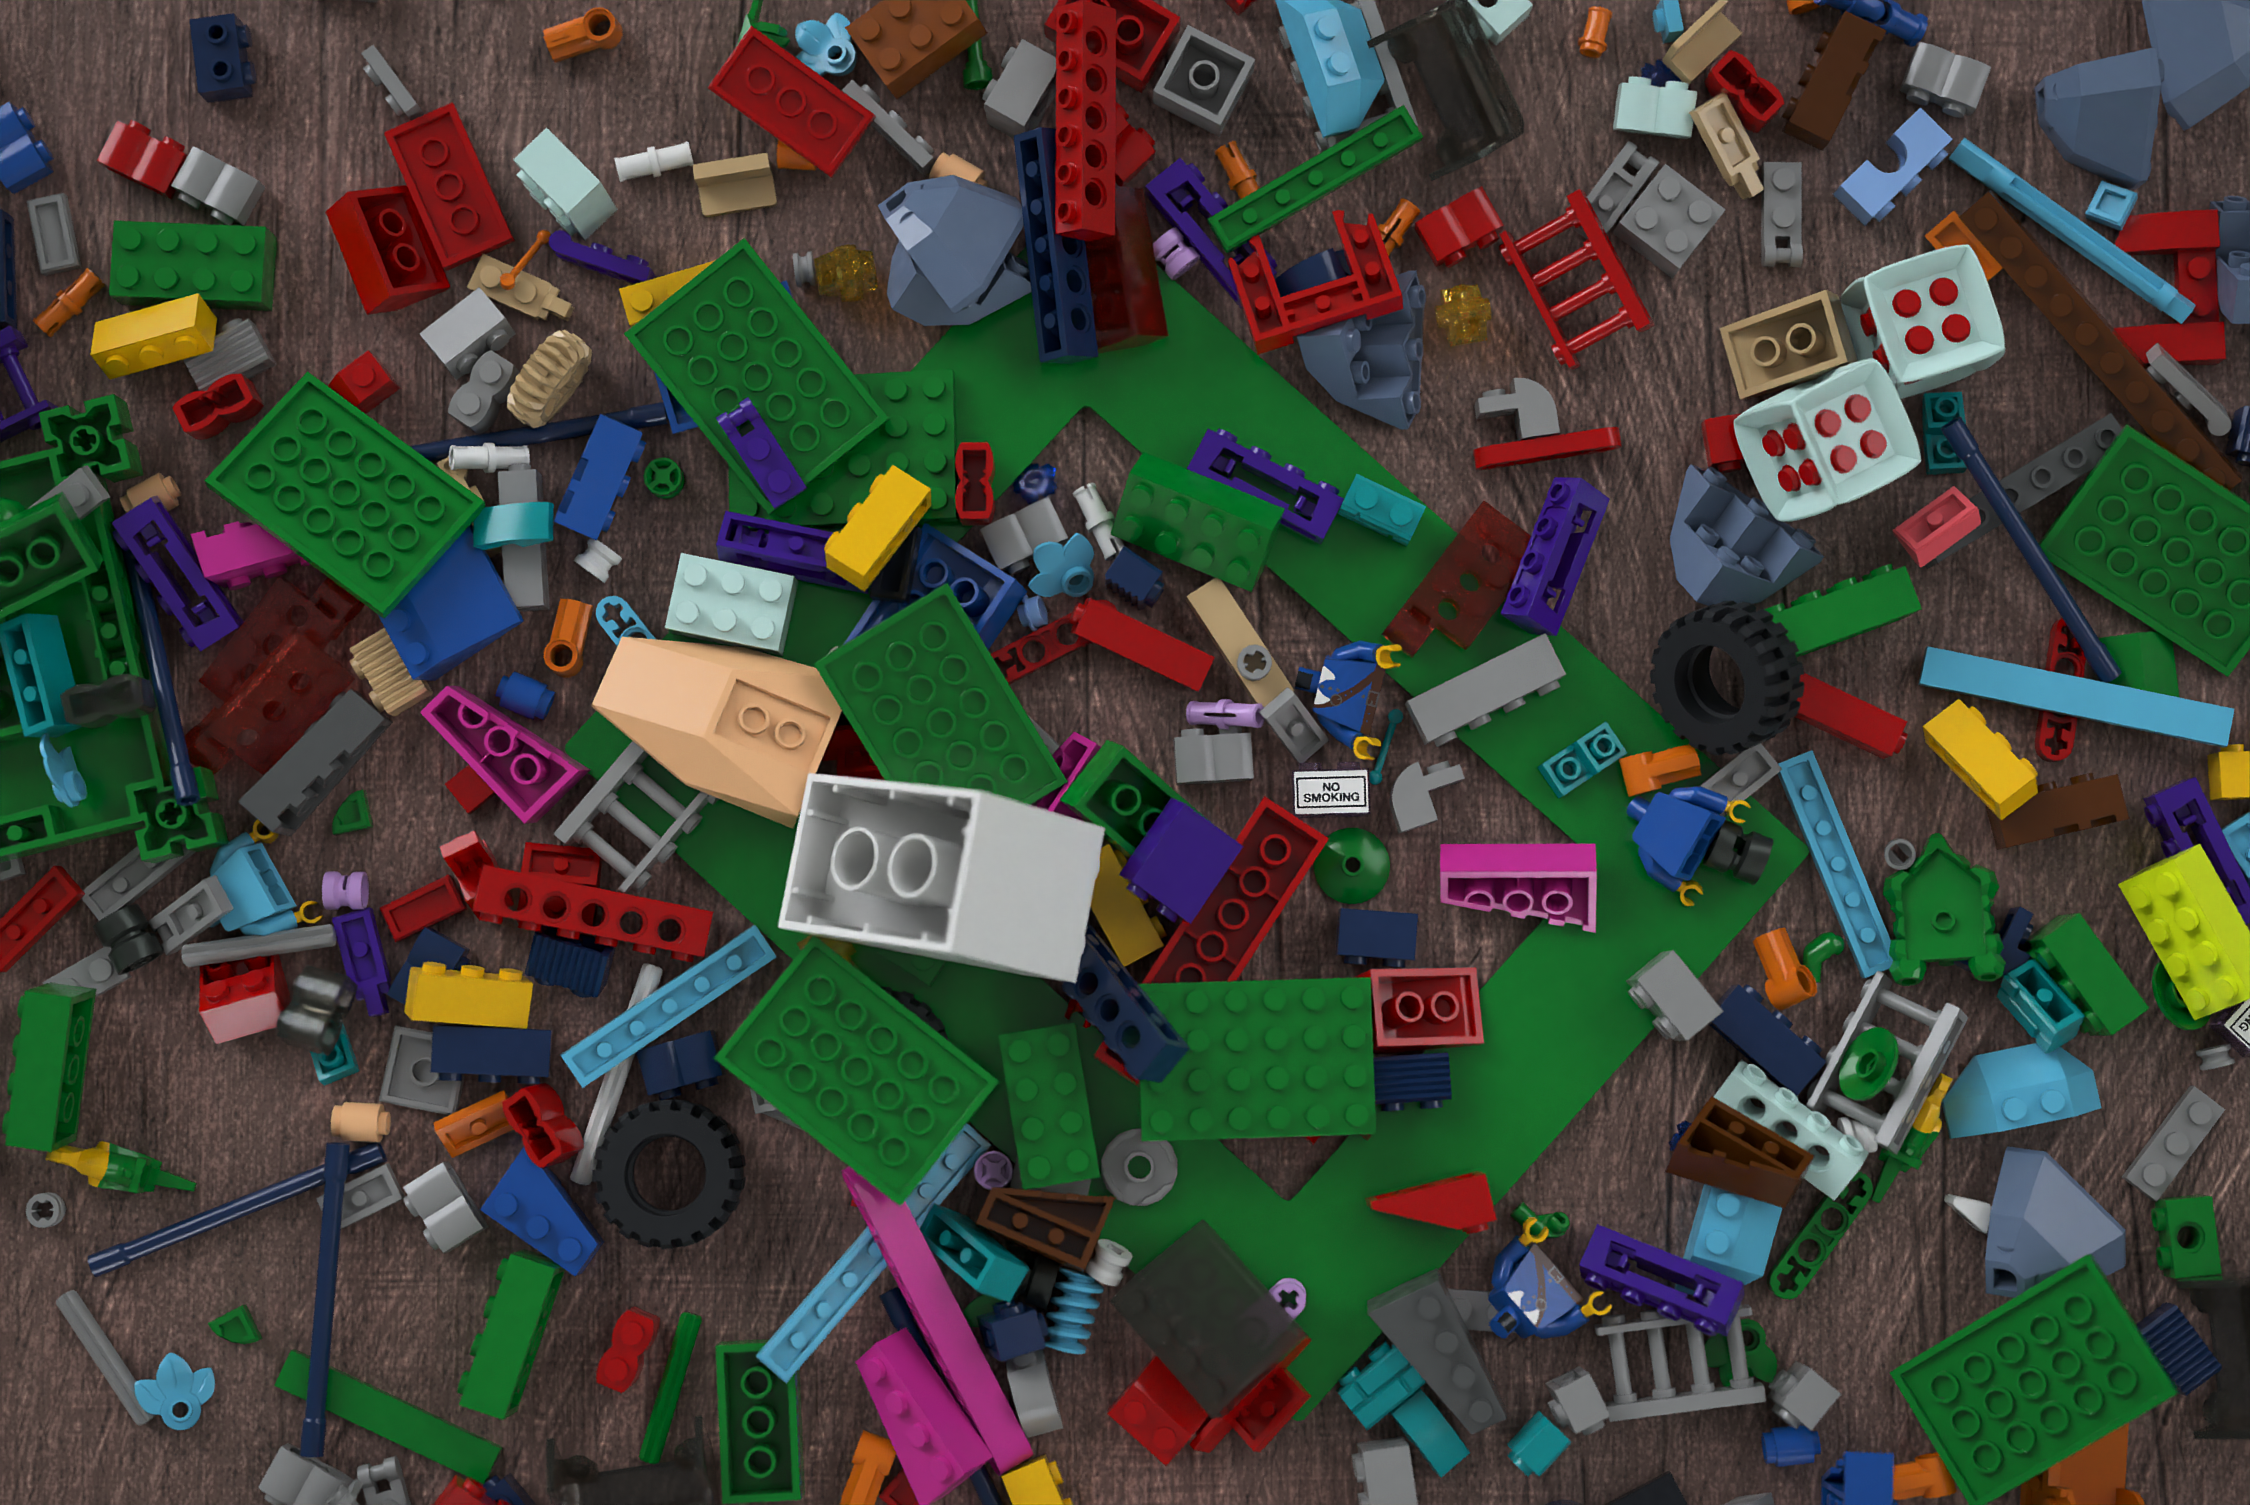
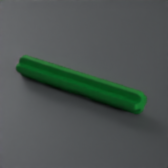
M683 1312L680 1315L639 1453V1459L643 1462L657 1464L661 1459L702 1321L701 1316L697 1314Z

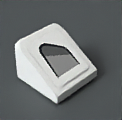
M1951 1194L1945 1195L1944 1201L1977 1231L1984 1234L1987 1233L1992 1207L1989 1203Z

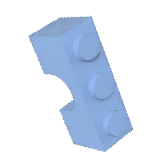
M1920 107L1886 142L1898 157V171L1892 173L1882 172L1866 160L1839 186L1833 195L1864 226L1873 218L1880 222L1895 207L1891 200L1900 191L1907 196L1922 181L1918 174L1926 166L1933 170L1946 158L1948 153L1944 148L1952 141V138Z

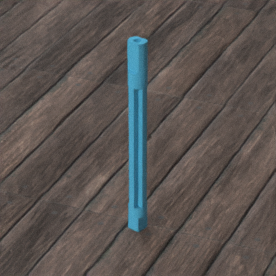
M1965 137L1948 158L2161 312L2164 311L2180 324L2194 310L2196 304L2180 294L2175 287Z

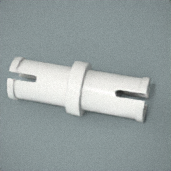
M688 142L655 150L654 146L648 147V152L614 158L620 182L653 174L654 177H659L661 172L693 165Z
M484 443L483 446L451 445L449 448V466L451 470L483 469L485 473H494L496 469H508L509 465L529 464L530 462L527 445L495 446L494 443Z
M1089 483L1086 485L1087 489L1082 486L1073 492V496L1076 498L1087 520L1085 524L1087 531L1093 532L1105 561H1110L1114 559L1113 555L1118 556L1124 544L1120 538L1110 535L1115 517L1111 511H1107L1095 483Z

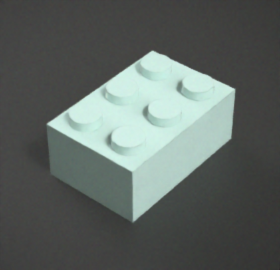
M548 128L543 130L513 159L521 170L516 176L524 183L523 185L530 192L529 194L544 210L550 209V213L556 218L558 224L571 237L577 232L586 240L617 210L602 183Z
M681 553L665 629L672 634L783 656L798 581L792 575Z

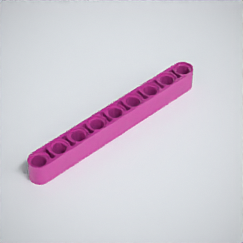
M850 1167L841 1171L843 1179L960 1408L994 1456L988 1461L997 1475L1004 1474L1032 1457V1448L906 1201L899 1207Z

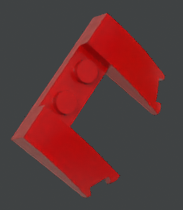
M2218 209L2129 215L2114 245L2128 255L2173 254L2175 288L2180 294L2196 304V306L2182 324L2177 321L2174 324L2130 326L2113 329L2147 367L2150 366L2146 352L2156 343L2166 350L2181 366L2219 364L2226 359L2224 321L2219 322L2215 252L2220 247Z
M1342 210L1332 212L1351 275L1283 297L1279 294L1259 235L1249 240V245L1254 252L1241 264L1238 265L1232 257L1228 259V265L1257 355L1294 344V336L1365 314L1367 320L1404 309L1403 296L1373 214L1368 213L1367 225L1344 223L1345 212Z

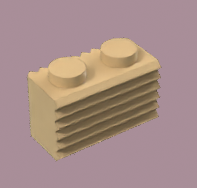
M385 628L350 648L354 655V658L350 660V664L361 680L367 678L373 688V691L369 692V696L380 713L385 710L387 714L397 716L433 694L426 680L412 679Z

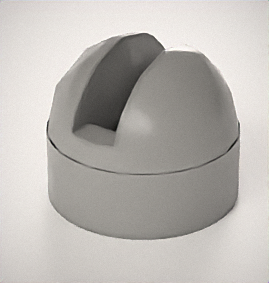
M1896 838L1886 845L1884 857L1890 867L1903 870L1914 863L1916 851L1908 840ZM1895 844L1909 857L1904 862L1891 850Z

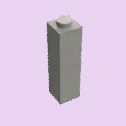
M530 464L509 465L508 471H498L499 505L544 502L542 475L536 469H531ZM546 542L527 547H521L516 544L502 546L504 585L518 611L550 610Z

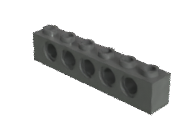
M2110 413L2004 477L1999 482L2018 512L2021 513L2092 470L2121 432L2122 428L2113 414ZM1982 491L1969 499L1979 509L1981 524L1925 565L1927 569L2002 524Z

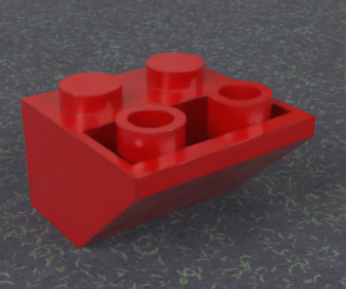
M279 954L263 957L260 955L248 959L200 965L199 1013L216 1044L291 1023L290 994Z

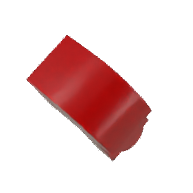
M475 830L456 837L453 841L439 847L444 860L457 877L465 901L471 910L481 865L499 868L485 840L480 839ZM510 891L505 894L504 898L507 907L514 905ZM473 911L476 917L479 919L480 912Z

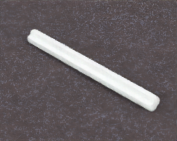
M649 963L642 965L627 1010L657 990L663 973L660 967ZM635 1053L605 1073L583 1137L584 1148L578 1152L570 1175V1179L575 1183L589 1185L592 1182V1170L596 1169L597 1159H594L597 1148L601 1147L605 1140L604 1134L611 1126Z

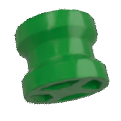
M664 457L656 458L645 468L643 475L644 483L656 497L664 500L673 499L684 489V473L673 460Z

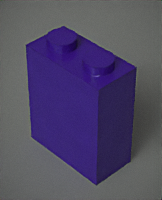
M1171 798L1119 875L1130 882L1126 889L1143 901L1150 897L1159 903L1155 910L1174 923L1179 917L1191 924L1243 846L1187 804Z

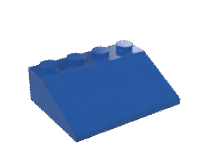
M925 523L921 528L922 535L909 604L873 600L845 641V643L849 642L947 582L989 650L1028 591L1015 578Z
M471 524L385 619L378 615L412 679L427 681L437 680L524 622L487 552L473 547V527Z

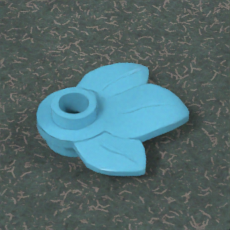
M836 12L830 17L826 25L814 20L798 24L795 29V38L802 51L796 58L821 76L826 73L835 76L849 74L854 69L857 61V51L851 43L852 37L845 29L846 26L851 24L845 16ZM842 52L840 58L833 60L837 53Z
M1075 533L1064 546L1058 542H1045L1036 546L1033 552V560L1040 573L1029 582V588L1037 595L1043 597H1051L1061 592L1072 597H1080L1088 593L1093 586L1094 572L1090 566L1094 557V551L1088 539L1080 533Z
M45 733L40 740V751L44 758L43 764L46 773L52 782L54 794L59 802H64L68 807L78 806L81 800L86 799L87 788L82 775L77 770L71 747L64 748L58 754L50 742L48 733Z
M168 1353L159 1365L156 1380L136 1381L134 1391L140 1406L145 1412L162 1416L164 1423L168 1427L181 1431L193 1427L199 1420L201 1405L208 1401L214 1393L215 1378L210 1367L192 1373L190 1366L183 1358L174 1353ZM179 1403H185L188 1406L187 1415L181 1418L176 1417L173 1413L174 1407Z

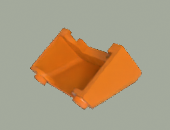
M2129 1423L2021 1484L2020 1505H2145L2143 1498L2138 1492L2125 1489Z

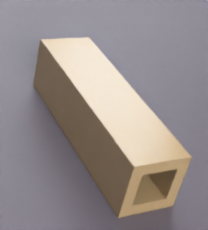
M1215 577L1186 597L1189 607L1254 704L1260 703L1263 707L1267 706L1287 687L1294 692L1293 687L1272 655L1271 669L1266 677L1261 680L1251 681L1245 679L1239 673L1237 660L1240 652L1245 647L1260 645L1265 649L1267 648L1222 580ZM1255 653L1253 657L1245 656L1243 663H1248L1246 670L1251 673L1257 668L1263 670L1265 668V662L1261 663L1263 656L1259 653Z

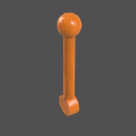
M540 230L535 243L512 271L501 275L500 285L503 289L510 290L514 288L515 278L541 246L549 243L551 233L548 230Z

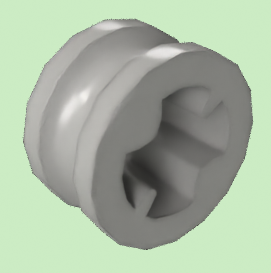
M812 251L807 252L806 256L803 257L799 256L798 253H793L797 288L802 287L805 282L815 286L816 272Z
M1260 645L1245 647L1240 652L1237 660L1239 673L1245 679L1251 681L1261 680L1266 677L1272 665L1269 651ZM1255 653H1259L1263 656L1261 663L1265 662V668L1263 670L1257 668L1251 673L1246 670L1248 663H1243L1245 656L1253 657Z
M2222 1044L2197 1050L2196 1055L2202 1058V1064L2199 1065L2200 1070H2209L2234 1064L2235 1059L2230 1057L2228 1053L2232 1049L2231 1044Z
M46 1192L34 1195L28 1201L25 1212L27 1219L32 1225L46 1228L55 1226L62 1221L65 1216L66 1206L59 1195ZM51 1202L53 1208L49 1209V1211H54L52 1217L40 1218L38 1212L42 1211V1209H37L39 1203Z

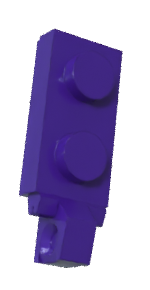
M368 907L333 917L332 921L350 991L355 993L357 1001L365 999L369 1017H377L389 1013L385 993H388L391 987V978L373 908Z

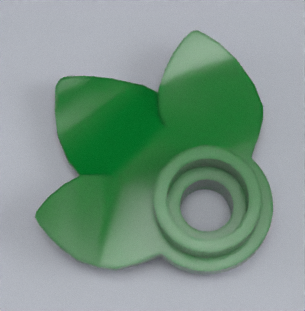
M1740 1319L1742 1332L1750 1331L1752 1334L1751 1342L1744 1345L1749 1377L1755 1376L1764 1382L1771 1383L1777 1371V1359L1773 1351L1765 1345V1331L1758 1322L1752 1319ZM1717 1333L1716 1336L1709 1337L1704 1344L1708 1367H1718L1722 1385L1730 1386V1379H1733L1728 1340L1726 1336Z

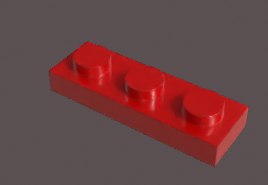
M53 866L0 919V973L7 972L85 895L83 890L62 866Z

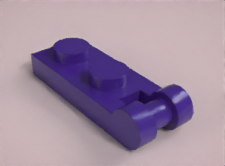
M563 230L555 231L549 237L551 249L563 261L631 284L656 278L652 269L648 267L649 262L642 258L627 255V258L623 259L612 255L613 250L604 245L592 243L591 247L575 243L571 236Z
M749 397L739 402V408L729 414L725 411L716 419L774 509H777L808 488ZM750 420L755 429L742 437L736 427Z

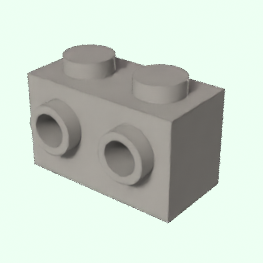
M480 287L419 333L431 351L456 380L464 374L471 373L473 366L483 354L490 350L498 351L509 342V339L516 335L507 319Z
M1795 1361L1787 1372L1783 1369L1775 1375L1774 1380L1768 1386L1771 1391L1766 1397L1775 1404L1771 1411L1788 1425L1790 1424L1797 1429L1801 1424L1812 1430L1841 1393L1813 1369Z
M1578 1366L1545 1383L1553 1398L1547 1404L1556 1422L1560 1423L1562 1428L1567 1426L1575 1434L1582 1431L1585 1436L1605 1426L1603 1420L1611 1417L1590 1373L1582 1367Z

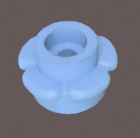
M1028 595L1023 596V604L1017 607L1018 616L1023 627L1029 626L1032 631H1036L1040 626L1047 625L1048 614L1041 596L1037 595L1031 598Z

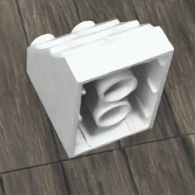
M808 773L778 927L808 935L1026 976L1076 983L1080 958L1085 948V932L1095 879L1100 869L1099 857L1105 828L983 791Z

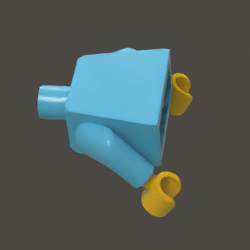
M258 819L254 822L251 833H242L229 841L227 845L220 847L216 853L209 871L210 877L217 876L234 909L210 927H215L221 923L227 932L240 929L246 936H265L278 931L295 929L298 927L297 923L303 921L309 924L318 923L323 918V915L310 920L306 918L304 913L308 906L318 904V902L306 901L301 905L299 911L293 913L291 910L297 906L263 844H255L258 841L272 843L278 838L279 834L271 831L268 835H260V830L265 825Z

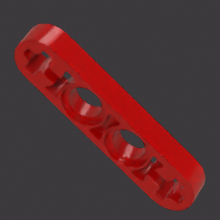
M1606 427L1484 446L1474 449L1473 455L1476 470H1489L1606 452L1621 448L1622 444L1619 427Z
M1096 600L1110 608L1117 610L1114 604L1107 600ZM1071 613L991 653L994 661L999 659L1002 664L1013 660L1009 652L1016 649L1018 660L1025 669L1018 672L1016 664L1006 670L1007 677L1005 678L1009 685L1092 643L1081 637H1078L1077 641L1072 645H1063L1058 641L1057 631L1062 625L1071 624L1069 623ZM1032 641L1041 643L1045 649L1044 657L1035 663L1029 662L1023 657V648Z
M2060 618L2053 624L2050 632L2045 670L2055 672L2056 663L2060 659H2066L2074 666L2073 676L2084 678L2086 658L2075 638L2071 639L2069 650L2077 649V654L2072 652L2058 653V648L2067 647L2068 635L2062 633V628L2067 627L2063 618ZM2039 710L2034 744L2035 751L2042 760L2057 762L2071 754L2074 747L2077 717L2066 715L2063 718H2059L2051 712ZM2047 722L2054 725L2066 724V729L2057 730L2056 740L2063 744V748L2056 750L2054 754H2051V747L2045 746V741L2052 739L2055 727L2047 728Z

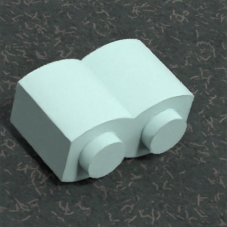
M1631 76L1628 79V83L1622 82L1618 85L1613 130L1680 139L1691 138L1693 119L1689 112L1695 109L1697 91L1688 90V83L1666 81V87L1651 85L1652 79Z

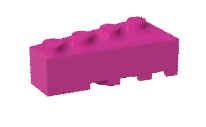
M239 521L223 525L224 530L222 534L207 537L205 531L191 534L204 578L224 588L228 587L229 590L247 587L251 584L250 579L262 575L265 578L283 575L287 573L286 567L301 563V566L311 565L259 525H253L251 522L239 523Z
M447 685L420 711L427 721L524 824L537 823L590 771L586 766L461 686Z
M906 1327L874 1344L856 1361L919 1505H931L951 1493L994 1457Z

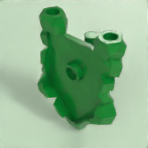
M1934 833L1928 837L1921 855L1915 858L1914 863L1907 868L1908 871L1899 870L1885 878L1883 895L1891 905L1890 909L1896 916V921L1893 922V933L1896 939L1891 940L1889 955L1893 960L1889 969L1891 977L1899 985L1912 986L1919 984L1923 980L1926 972V962H1939L1940 966H1952L1954 961L1968 960L1969 969L1977 980L1995 981L2002 977L2006 962L2000 955L2004 948L2000 935L1993 933L1996 925L1994 916L1991 915V907L1994 904L1993 899L2000 887L1995 872L1977 864L1971 867V863L1963 855L1955 854L1942 834Z

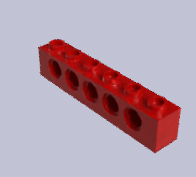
M1080 0L1056 7L1055 234L1084 241L1115 236L1116 9Z
M481 865L472 911L480 912L479 920L502 924L503 917L519 920L517 928L541 932L542 925L557 927V936L579 940L580 932L596 935L594 943L617 947L618 941L621 940L634 943L632 951L655 955L656 948L671 950L670 958L692 963L694 955L701 957L705 955L713 917V911L487 865ZM512 888H519L526 895L524 907L517 911L510 910L504 901L505 894ZM550 896H558L564 902V912L558 918H549L544 913L543 904ZM591 903L597 904L603 913L601 921L595 926H588L582 920L584 907ZM629 911L635 912L640 918V927L632 934L625 933L620 927L622 915ZM666 919H672L678 926V934L671 941L662 940L658 934L660 923Z

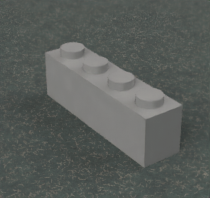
M1545 633L1408 700L1405 706L1424 745L1434 741L1436 747H1439L1457 738L1455 730L1467 724L1471 730H1474L1492 720L1489 715L1490 713L1503 708L1506 714L1526 704L1524 696L1537 691L1541 697L1561 687L1558 680L1563 678L1566 673Z

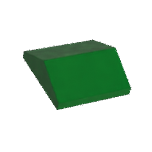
M2158 631L2099 638L2122 671L2116 679L2108 683L2180 698L2173 642Z

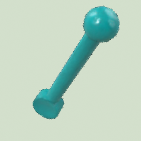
M1393 709L1388 714L1389 725L1374 770L1368 774V781L1372 785L1380 784L1383 779L1381 774L1382 767L1396 726L1403 720V713L1399 709Z

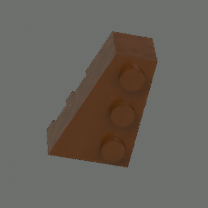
M1847 11L1843 13L1830 33L1824 30L1814 48V51L1819 53L1814 66L1808 63L1797 83L1803 86V89L1798 99L1790 98L1781 116L1787 120L1782 132L1823 151L1836 131L1861 76L1865 74L1869 66L1868 62L1876 46L1882 41L1887 30Z
M2093 772L2071 777V785L2057 788L2056 781L2037 785L2038 793L2002 821L1986 806L1996 849H2004L2128 820L2129 815L2118 774L2094 779Z
M1711 1096L1677 1143L1665 1172L1786 1208L1802 1184L1815 1155Z
M992 1187L977 1220L976 1227L1083 1273L1116 1197Z

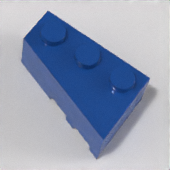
M602 413L599 414L554 516L555 523L594 540L598 539L601 531L608 532L616 513L610 510L616 496L623 497L631 479L630 476L625 475L631 461L638 463L647 442L640 440L643 434L642 431Z
M524 1147L480 1209L574 1276L584 1272L605 1242L578 1204L572 1200L561 1185V1181L549 1167L540 1168L534 1164Z
M1845 1452L1843 1460L1838 1459L1836 1467H1830L1821 1477V1505H1898V1501L1893 1499L1894 1453Z

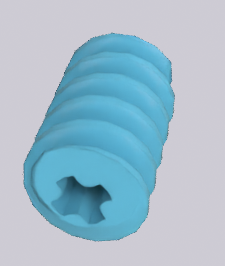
M1060 1267L1059 1272L1065 1275L1068 1280L1055 1282V1287L1064 1294L1063 1296L1051 1297L1050 1302L1056 1305L1059 1311L1046 1313V1317L1055 1324L1053 1327H1047L1050 1342H1045V1346L1066 1353L1084 1354L1087 1348L1078 1339L1090 1338L1091 1332L1083 1327L1082 1324H1092L1095 1322V1317L1086 1310L1099 1308L1100 1302L1093 1298L1091 1294L1103 1293L1104 1287L1089 1274Z

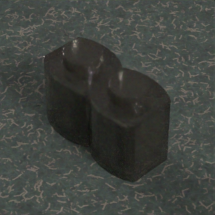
M130 674L113 676L102 682L99 686L94 684L77 685L60 695L66 722L85 728L103 727L112 723L118 717L126 719L143 717L157 708L151 681Z
M307 965L293 982L292 1001L278 1017L277 1036L287 1045L329 1056L338 1041L343 1020L353 1005L358 985L349 976Z

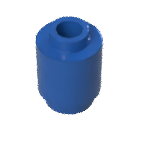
M514 671L510 677L505 675L502 677L495 696L501 698L500 707L532 720L536 717L545 720L553 704L556 692L549 690L547 684Z
M1802 1425L1797 1429L1793 1426L1770 1428V1432L1761 1433L1762 1451L1766 1464L1775 1463L1776 1467L1814 1463L1815 1455L1821 1454L1818 1432L1811 1431Z

